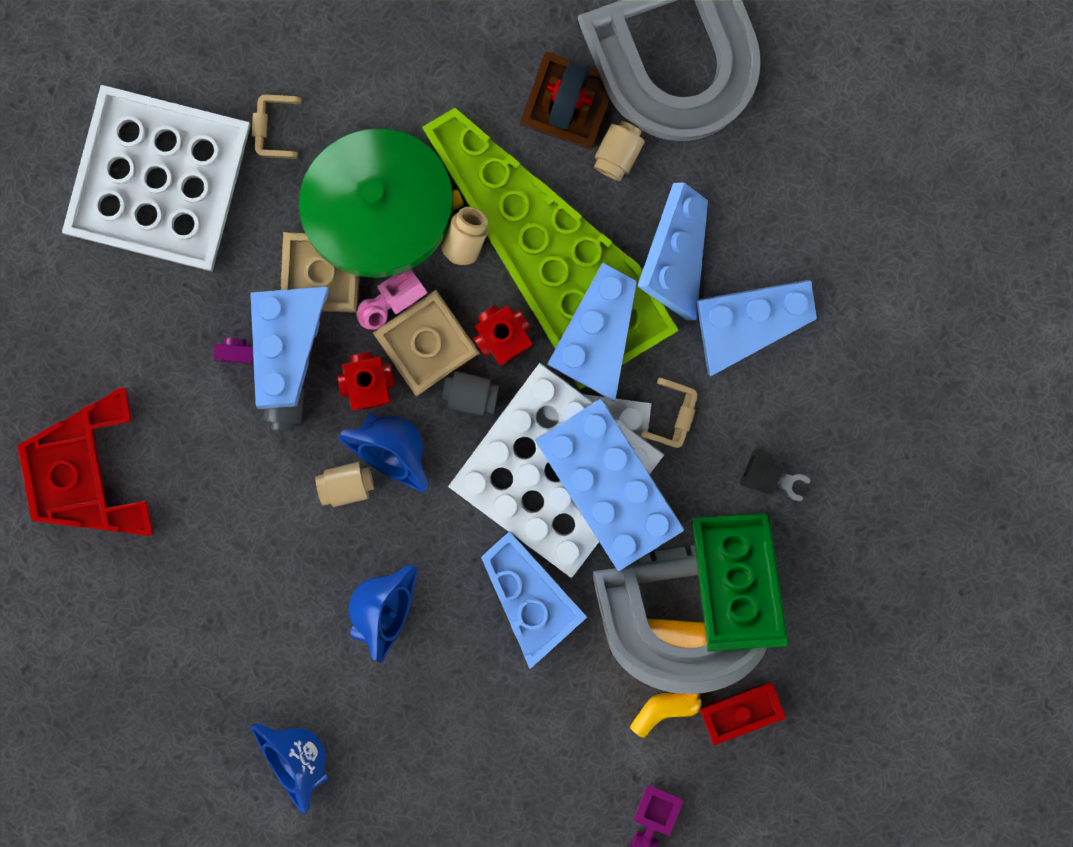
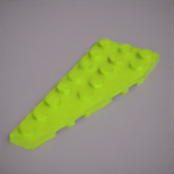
M453 108L422 127L468 206L482 211L487 216L489 227L487 237L554 349L559 344L602 263L637 281L622 365L679 331L664 305L637 287L643 271L640 265L616 247L603 233H600L582 218L576 210L541 180L527 171L521 163L506 153L459 110ZM574 380L579 390L586 387Z

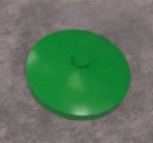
M390 129L362 130L346 135L330 144L310 165L303 179L299 196L301 222L316 252L329 264L341 271L369 278L397 275L416 267L426 260L438 248L447 234L454 207L451 182L447 170L437 154L419 139Z

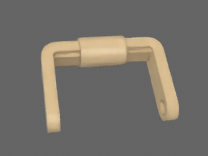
M261 95L258 98L257 113H253L251 137L255 138V151L260 157L298 159V152L264 150V138H267L268 124L266 103L301 104V97Z
M658 378L657 384L685 393V399L680 407L672 440L642 431L641 437L669 447L679 448L684 443L686 433L690 431L696 411L694 407L697 400V392L681 384Z

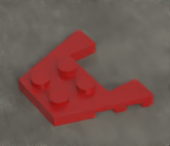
M122 387L114 390L101 400L91 403L69 418L59 421L17 445L31 521L143 536L154 535L148 501L108 508L95 440V429L133 422L127 388Z

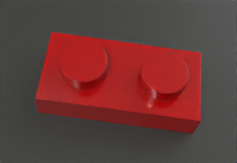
M771 681L706 705L700 709L713 746L786 719Z

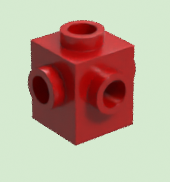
M496 304L478 316L480 323L475 326V329L479 335L473 339L485 358L492 354L500 367L533 347L532 342L525 333L531 328L519 309L512 313L508 305L499 309ZM499 328H505L509 331V335L504 339H499L495 336V332Z
M372 352L350 356V363L342 365L344 374L337 375L342 398L349 396L351 410L357 412L392 404L389 387H394L395 382L391 364L383 365L382 358H373ZM364 375H371V384L367 387H362L360 383L361 378Z

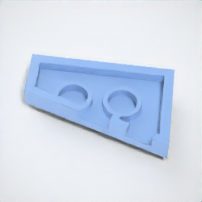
M673 183L637 287L681 318L697 320L698 308L696 300L699 299L708 200L686 183Z
M602 263L547 366L615 402L637 281Z
M805 280L697 299L708 375L712 376L816 320L812 282Z
M510 531L481 557L527 664L531 669L582 623L587 616Z

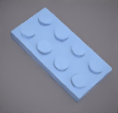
M602 398L535 439L617 571L622 570L684 531L682 524Z

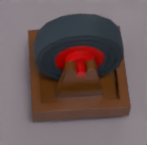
M545 51L521 118L520 126L592 150L610 101L598 70L585 63Z

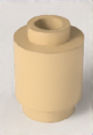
M621 121L619 126L611 124L595 155L597 161L594 169L611 179L621 181L624 174H629L645 143L640 137L642 131L625 121Z
M464 207L452 217L447 234L441 245L442 252L449 261L457 265H468L477 260L489 231L487 216L476 208Z
M360 461L326 469L324 474L315 476L317 492L322 506L331 504L332 507L366 500L369 499L368 491L374 490L371 470L369 467L363 468Z

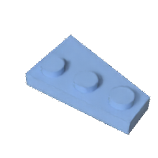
M328 287L251 293L255 401L258 409L297 406L309 365L308 359L313 341L317 336L320 326V316L329 294Z

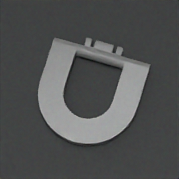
M620 0L578 15L580 28L610 100L624 118L647 134L673 141H690L710 136L731 123L745 109L755 92L760 74V50L755 31L742 0H694L716 54L717 70L710 87L704 92L690 97L670 95L659 89L650 80L625 21L627 18L677 0Z
M694 545L690 546L691 556H687L685 547L655 551L656 561H651L650 554L647 553L640 558L641 564L627 566L620 571H617L616 568L593 571L595 590L609 648L618 663L630 675L651 687L681 694L716 691L744 678L758 665L767 648L707 652V645L697 648L676 647L659 639L650 629L638 584L698 575Z

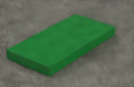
M769 513L692 518L707 652L787 646L788 638Z

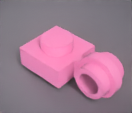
M411 269L393 275L377 286L381 292L379 296L374 299H366L360 303L356 312L357 320L366 329H379L387 320L388 309L392 308L394 313L398 314L402 310L416 304L421 297L427 294V291Z

